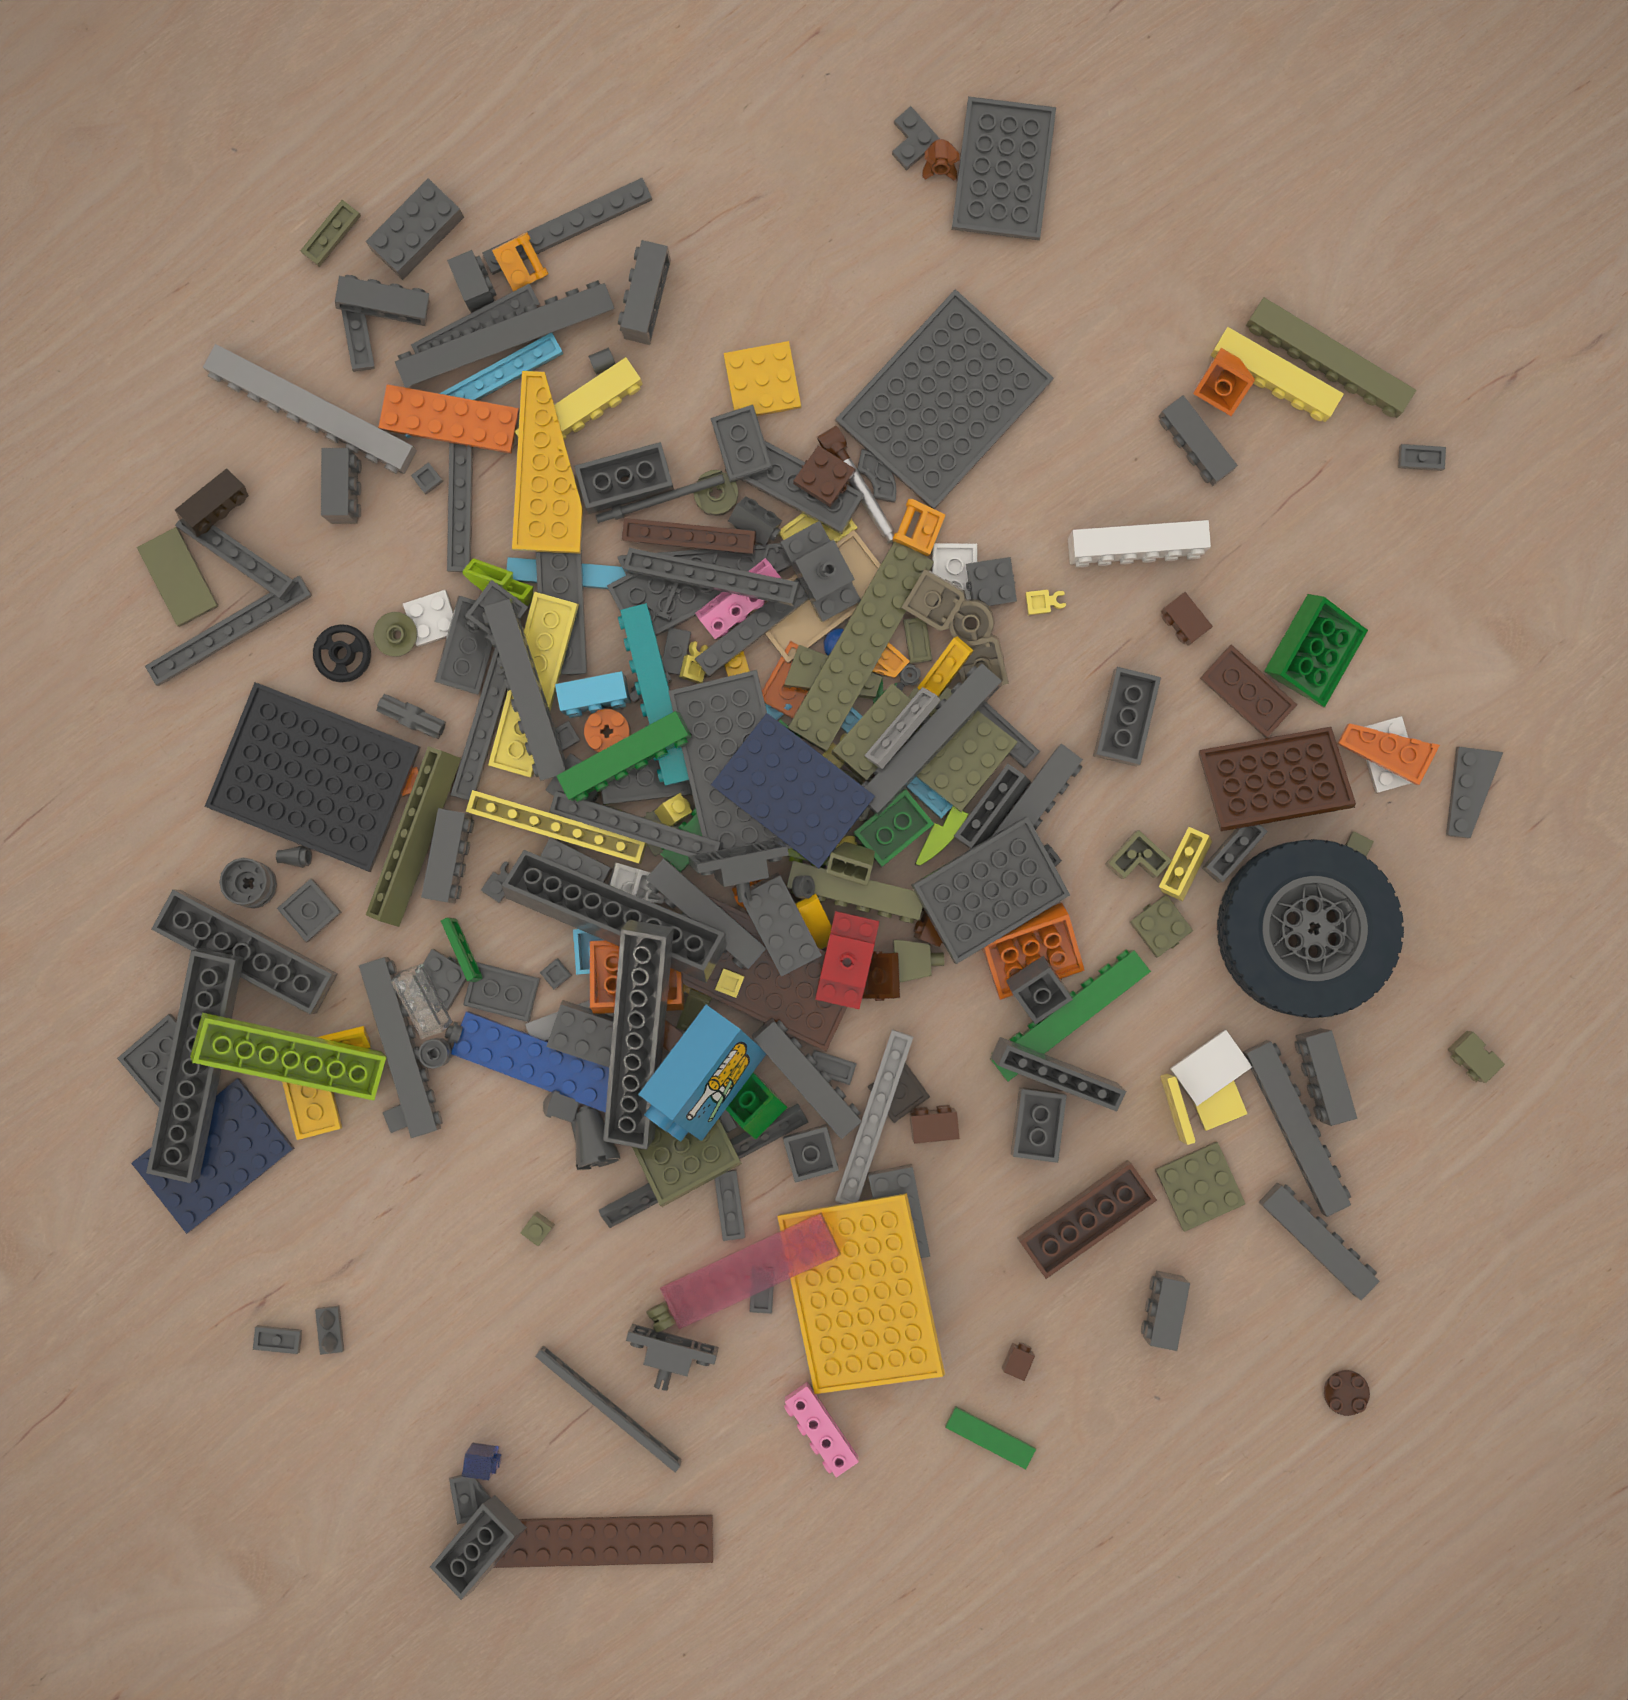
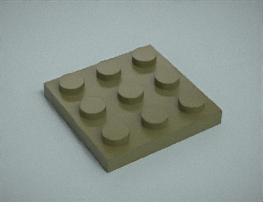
M1213 1142L1155 1169L1184 1232L1245 1205V1201L1218 1142Z

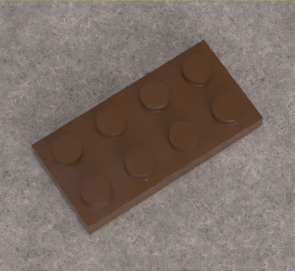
M1230 645L1200 677L1205 684L1265 738H1268L1298 705L1233 645Z

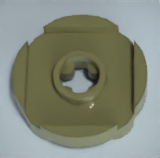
M720 470L707 471L697 481H703L721 474L725 480V483L714 486L717 487V490L723 491L717 499L714 496H710L714 487L694 493L696 504L707 515H724L737 504L738 487L736 481L730 483L728 474Z

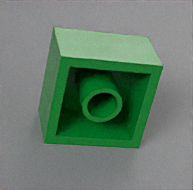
M753 1072L728 1105L726 1111L743 1130L754 1139H757L788 1107Z

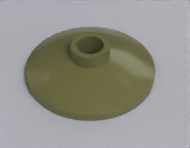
M390 612L383 615L374 627L373 636L375 644L381 652L388 656L399 657L407 654L412 650L417 640V628L414 621L401 612ZM397 631L401 632V637L399 639H396L395 633Z

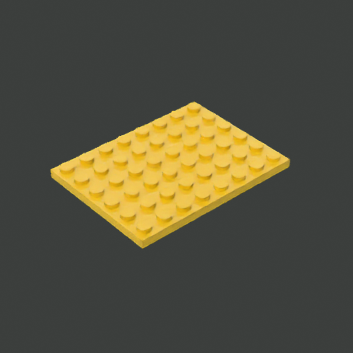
M907 1193L785 1213L777 1216L814 1394L937 1378L945 1375Z

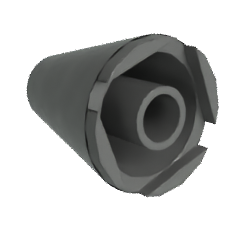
M589 1106L579 1108L580 1112L576 1113L577 1170H589L594 1166L603 1167L621 1159L620 1153L615 1143L603 1141L605 1123L599 1111Z

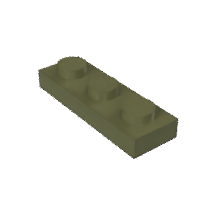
M341 200L300 250L301 253L320 267L361 217L360 213L344 200Z

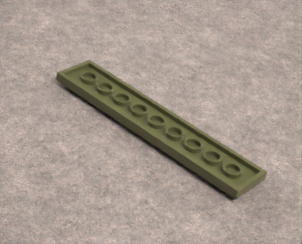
M893 542L787 729L822 751L826 752L906 613V610L901 607L924 569L930 570L934 561L918 551Z

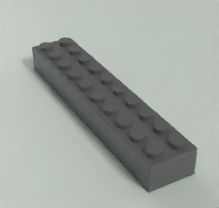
M523 850L502 884L506 899L617 946H620L621 929L629 920L674 928L670 968L705 983L708 981L727 946L724 932L526 850Z
M629 920L621 929L603 1138L605 1142L647 1150L655 1138L656 1124L644 1115L651 1104L638 1094L662 1063L674 928Z
M203 948L191 950L146 1172L148 1174L192 1183L200 1178L221 1069L192 1063L190 1056L202 1013L232 1019L244 961L243 957Z

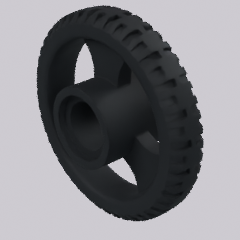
M344 624L331 626L324 630L314 643V664L318 671L329 680L342 683L353 681L360 677L370 664V643L366 636L353 626ZM336 633H349L355 636V640L351 644L343 641L334 642L332 635ZM346 648V656L343 659H339L337 656L338 651ZM327 649L330 659L336 663V667L332 672L325 667L321 657V650ZM356 652H362L363 657L360 665L354 671L348 673L346 666L353 663Z

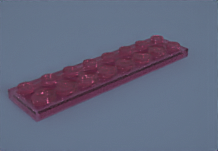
M822 1212L676 1279L662 1286L660 1290L678 1328L681 1329L839 1256L841 1252Z

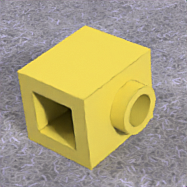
M681 793L662 803L654 812L661 823L674 826L692 813L687 799L683 798Z

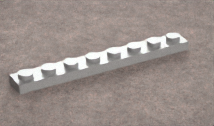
M893 1029L891 1031L835 1198L837 1202L846 1204L859 1201L914 1036Z

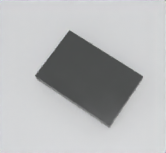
M753 405L711 418L730 483L773 469Z
M476 962L483 979L477 982H469L463 1005L529 1022L541 978Z

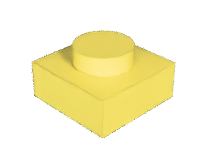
M723 968L715 990L736 998L744 976Z

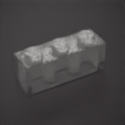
M423 964L402 970L390 980L421 1039L441 1033L453 1023Z

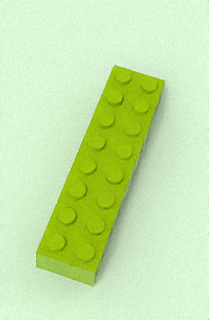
M202 1013L190 1056L192 1063L369 1100H375L386 1056L382 1051Z

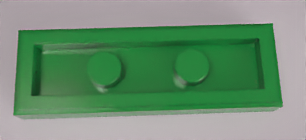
M449 917L441 920L466 980L477 982L483 979L458 920Z

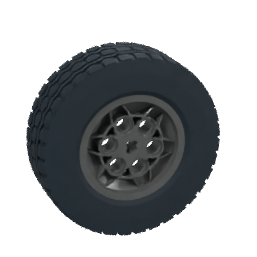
M1311 839L1273 846L1246 862L1235 874V877L1232 878L1227 886V890L1224 892L1221 900L1222 904H1220L1218 912L1219 919H1217V938L1222 959L1225 961L1228 972L1232 975L1238 986L1248 996L1252 997L1253 1000L1269 1009L1305 1018H1324L1346 1013L1372 998L1374 993H1377L1385 985L1384 982L1388 981L1393 973V967L1395 968L1399 960L1398 953H1401L1403 945L1401 938H1404V927L1402 926L1404 920L1403 913L1399 909L1401 905L1398 896L1394 894L1396 891L1391 882L1388 883V878L1383 871L1379 870L1374 862L1367 859L1359 851L1353 850V848L1328 840ZM1310 899L1315 903V909L1312 912L1306 909V903ZM1329 910L1335 913V920L1333 922H1329L1326 918ZM1290 912L1296 915L1294 924H1290L1287 921V915ZM1310 925H1315L1314 932H1308ZM1330 933L1336 935L1337 940L1334 945H1330L1327 938ZM1292 934L1297 937V944L1294 947H1291L1288 943V938ZM1312 945L1316 946L1318 950L1317 955L1313 958L1308 953Z

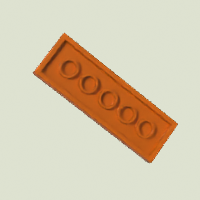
M387 384L378 428L383 431L512 454L520 410L519 408Z

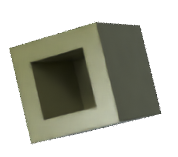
M537 1211L520 1233L539 1246L555 1224Z

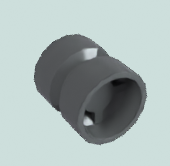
M443 1038L427 1040L419 1048V1060L427 1068L435 1069L444 1066L452 1058V1046Z

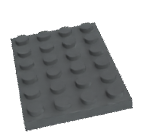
M968 96L952 230L1040 240L1056 107Z
M1029 817L1020 819L911 884L955 964H958L1070 896Z

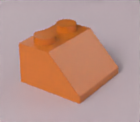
M1220 348L1193 394L1232 416L1255 379L1240 358Z

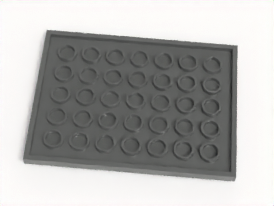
M955 289L839 414L835 422L880 460L889 471L929 507L935 509L1054 378Z

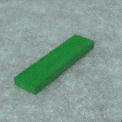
M956 1406L945 1425V1428L1025 1470L1036 1451V1448Z

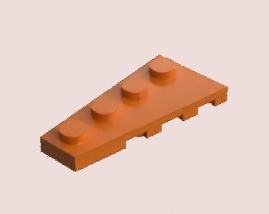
M1350 723L1346 725L1337 743L1415 785H1420L1440 746Z

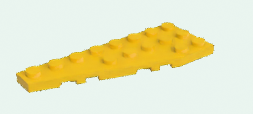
M522 371L512 550L581 554L583 507L545 372Z

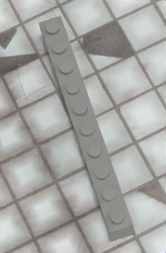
M217 344L214 345L203 366L209 373L208 377L219 383L221 380L227 382V386L238 393L241 390L247 392V397L259 403L262 400L268 403L266 407L277 413L280 410L287 413L286 417L296 423H299L300 420L307 423L306 427L311 431L318 433L320 430L326 433L325 437L335 443L339 441L345 443V448H349L356 454L358 451L365 453L366 459L376 464L378 461L386 464L384 468L395 474L398 471L405 474L417 451L405 441Z

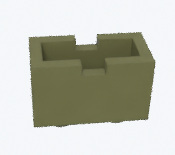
M1466 1031L1448 1048L1452 1053L1450 1057L1459 1066L1463 1065L1468 1070L1466 1074L1474 1082L1487 1083L1505 1064L1493 1051L1489 1053L1487 1050H1484L1483 1047L1486 1044L1474 1032Z

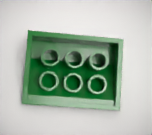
M1307 594L1264 672L1279 683L1321 707H1325L1368 630L1326 597Z

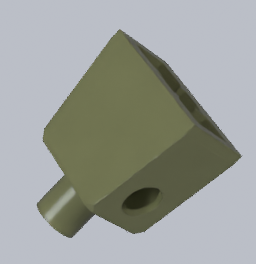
M843 842L831 852L826 873L868 886L875 851L865 848L863 845Z
M893 940L894 953H898L899 983L932 976L931 966H944V952L931 953L930 944Z

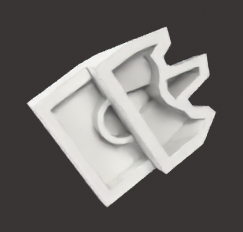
M614 863L608 885L653 903L662 904L666 898L660 893L655 894L646 886L649 883L646 878L650 872Z

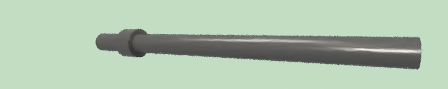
M721 474L625 506L617 505L612 507V510L596 514V519L598 523L614 518L618 520L624 518L626 514L723 484L725 480Z

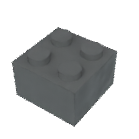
M470 250L447 260L464 302L471 313L495 301L493 297L497 294L487 276L488 272L480 255L475 256L473 251Z
M1044 955L1006 980L1011 992L1035 1024L1073 1000L1066 986Z
M827 1124L783 1136L795 1183L839 1171Z

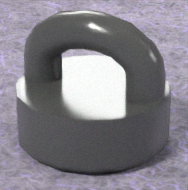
M796 876L792 882L794 895L797 898H810L815 891L813 879L810 876Z

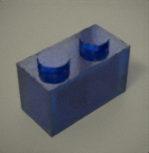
M472 1443L465 1453L462 1477L490 1480L491 1476L496 1474L497 1468H500L502 1454H498L499 1446Z

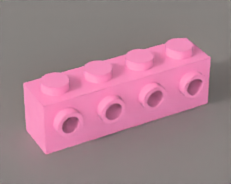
M766 558L748 571L781 578ZM721 592L695 614L713 638L716 639L726 635L734 624L744 621L747 614L753 609L756 610L763 606L765 600Z
M808 1382L785 1397L786 1404L784 1408L790 1417L795 1416L799 1422L797 1424L799 1431L803 1436L808 1435L812 1441L809 1443L816 1455L820 1453L825 1460L822 1462L823 1466L829 1474L833 1472L837 1478L859 1462L858 1455L820 1399L814 1394Z

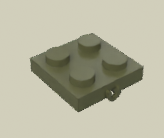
M1164 895L1152 905L1148 904L1145 906L1143 912L1129 921L1156 958L1168 949H1173L1179 944L1180 940L1193 931L1167 895Z

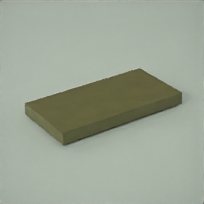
M177 527L137 547L178 627L219 607Z

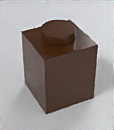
M1021 1342L1018 1345L1012 1343L1002 1366L1003 1372L1025 1381L1035 1358L1033 1351H1031L1032 1348Z

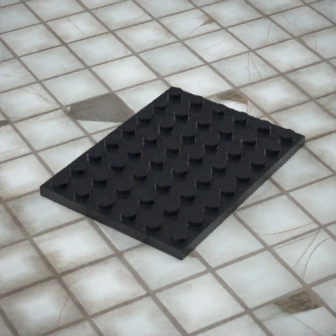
M254 682L204 807L371 872L421 747Z

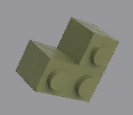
M1140 830L1134 831L1105 865L1121 879H1125L1137 865L1141 866L1150 876L1155 878L1161 874L1172 860Z

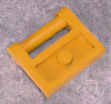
M528 232L492 250L513 292L549 274L546 267L543 268L529 241L531 238ZM522 245L535 272L528 273L515 248L516 246Z
M908 499L904 517L892 541L918 551L925 556H929L945 514L914 499ZM917 511L921 514L912 537L909 538L906 536L913 515Z

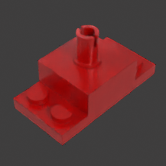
M835 911L815 1000L860 1009L880 921Z

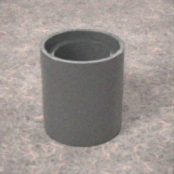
M609 347L588 356L596 375L616 364Z

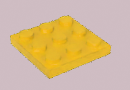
M789 341L724 353L734 410L753 405L756 415L761 416L801 408Z

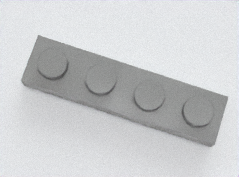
M922 687L864 755L867 760L883 769L940 702L939 697Z

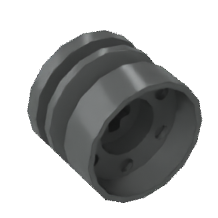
M239 858L228 863L221 872L219 881L221 892L226 899L234 904L253 909L263 907L270 902L277 888L276 876L271 868L249 858ZM250 880L253 881V885H254L253 888H250V886H251V885L249 884V881H250Z

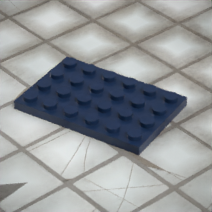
M768 713L764 715L711 783V786L818 869H820L831 855V852L838 846L875 798L871 792Z
M238 1078L216 1095L200 1178L192 1183H187L146 1173L151 1148L131 1164L187 1234L295 1148L242 1080Z

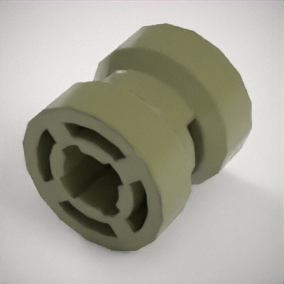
M662 1302L646 1311L648 1317L654 1321L653 1327L656 1333L676 1323L674 1316L669 1314L667 1302Z

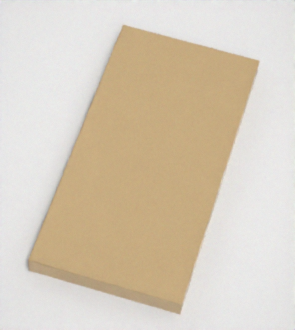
M853 530L836 544L855 579L852 583L861 599L881 564L855 530ZM794 574L788 580L795 581L798 577ZM808 600L765 633V635L785 661L790 663L797 649L792 647L788 655L785 653V649L790 641L810 648L850 618L858 603L821 622L810 600ZM753 609L749 614H753L758 609Z

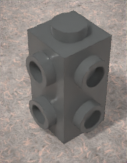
M745 496L736 504L728 522L733 524L736 529L756 531V542L765 546L770 540L775 541L781 532L779 526L782 520L773 512L767 511L758 505L755 500Z

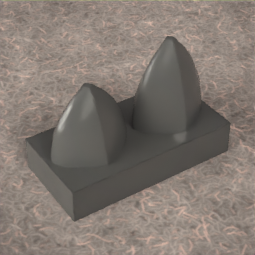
M340 1305L315 1309L320 1355L343 1352L344 1342Z

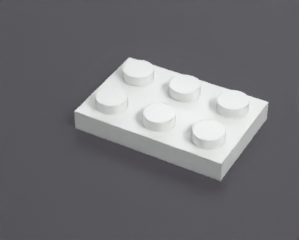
M1402 716L1365 726L1408 738ZM1366 759L1375 793L1411 783Z

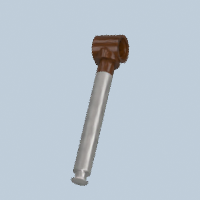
M834 426L817 436V440L823 449L856 469L849 482L854 489L864 494L861 501L882 537H886L887 544L892 543L894 529L846 452L847 442L840 429Z

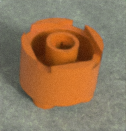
M602 709L594 712L589 716L584 727L586 742L597 753L631 735V727L622 714L612 709ZM607 727L613 731V733L609 734V738L603 734Z

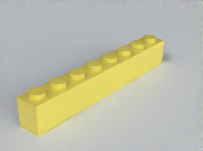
M472 790L466 812L639 864L642 863L647 843L474 790Z

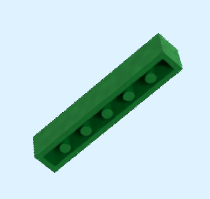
M674 711L558 774L557 778L568 800L581 802L589 797L588 793L594 790L598 792L607 788L610 781L624 779L632 769L640 770L648 765L647 761L666 756L668 754L667 750L676 747V749L683 747L688 743L687 740L692 735L681 714Z

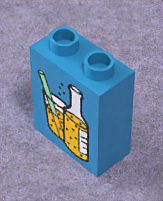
M705 1005L638 1094L651 1104L644 1115L680 1142L688 1132L702 1141L766 1056V1053L740 1028L708 1005Z

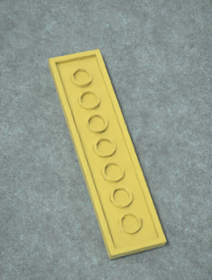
M534 592L524 633L549 710L551 711L556 692L555 684H558L579 604ZM509 690L488 765L531 778L534 774L532 764H535L533 756H529L525 743L528 741L525 733L522 734L519 729L518 721H520L518 712L513 710L511 699L514 698L511 690Z

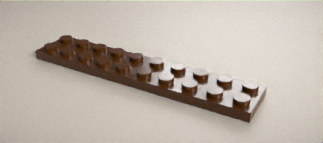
M713 1515L519 1519L526 1526L525 1531L493 1568L713 1563Z

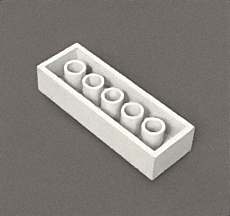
M1209 520L1073 530L1068 537L1070 564H1076V567H1088L1089 563L1107 566L1111 565L1112 561H1120V564L1134 563V560L1142 559L1143 563L1155 562L1156 558H1165V561L1178 560V557L1187 556L1188 560L1201 558L1200 555L1205 554L1211 547Z

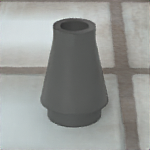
M305 846L277 850L276 852L277 863L301 868L311 864L312 853L310 848Z

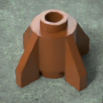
M944 139L932 142L925 151V160L927 161L923 168V178L926 180L935 173L938 175L946 174L953 181L956 180L957 170L954 163L959 161V152L949 141Z

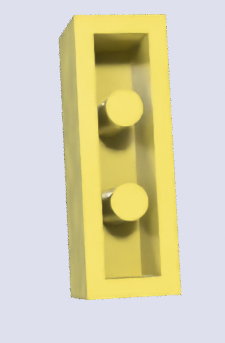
M1188 827L1159 885L1163 893L1183 902L1212 844L1209 835Z

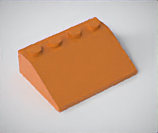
M1063 903L1053 905L982 948L1000 1000L1013 996L1006 980L1043 955L1060 979L1085 971L1071 920Z
M605 940L590 941V1008L593 1014L614 1013L620 946ZM670 968L666 1011L684 1010L683 973Z

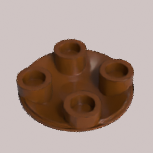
M1341 1370L1332 1374L1326 1381L1324 1398L1327 1405L1335 1413L1343 1416H1352L1365 1411L1370 1398V1390L1366 1380L1360 1374L1351 1370Z

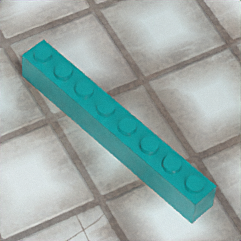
M645 603L620 610L622 616L618 617L621 630L625 629L627 638L623 639L627 652L631 651L633 660H629L632 674H637L638 682L634 683L637 694L642 695L644 701L643 704H640L643 717H648L650 725L672 713L673 708L649 607ZM673 747L667 750L668 754L660 759L654 758V761L659 760L661 768L657 770L660 783L664 782L666 787L689 781L682 747L678 749Z

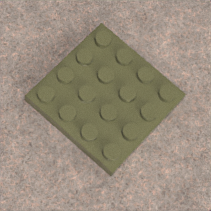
M947 687L939 696L940 701L944 698L948 700L952 695L951 689ZM934 708L929 715L932 717L937 710ZM977 711L916 777L958 811L962 812L1018 742ZM919 725L914 732L916 733L922 726Z
M720 1118L702 1141L688 1132L680 1142L670 1133L656 1125L655 1138L647 1150L632 1147L661 1207L742 1164Z

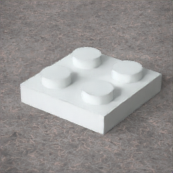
M446 590L403 603L406 615L414 621L417 628V647L447 637L453 609Z

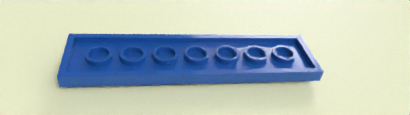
M467 1011L461 1024L463 1027L458 1043H454L451 1051L452 1055L547 1091H560L559 1094L606 1113L609 1067L546 1047L548 1043L546 1040L531 1036Z

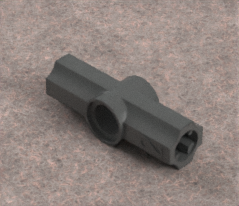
M386 694L378 702L377 712L397 720V723L415 731L417 729L439 739L445 729V721L426 713L425 710L408 702H401Z

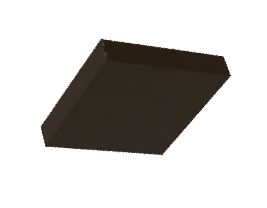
M906 1063L904 1064L888 1112V1116L893 1123L930 1098ZM874 1082L867 1086L870 1091H872Z

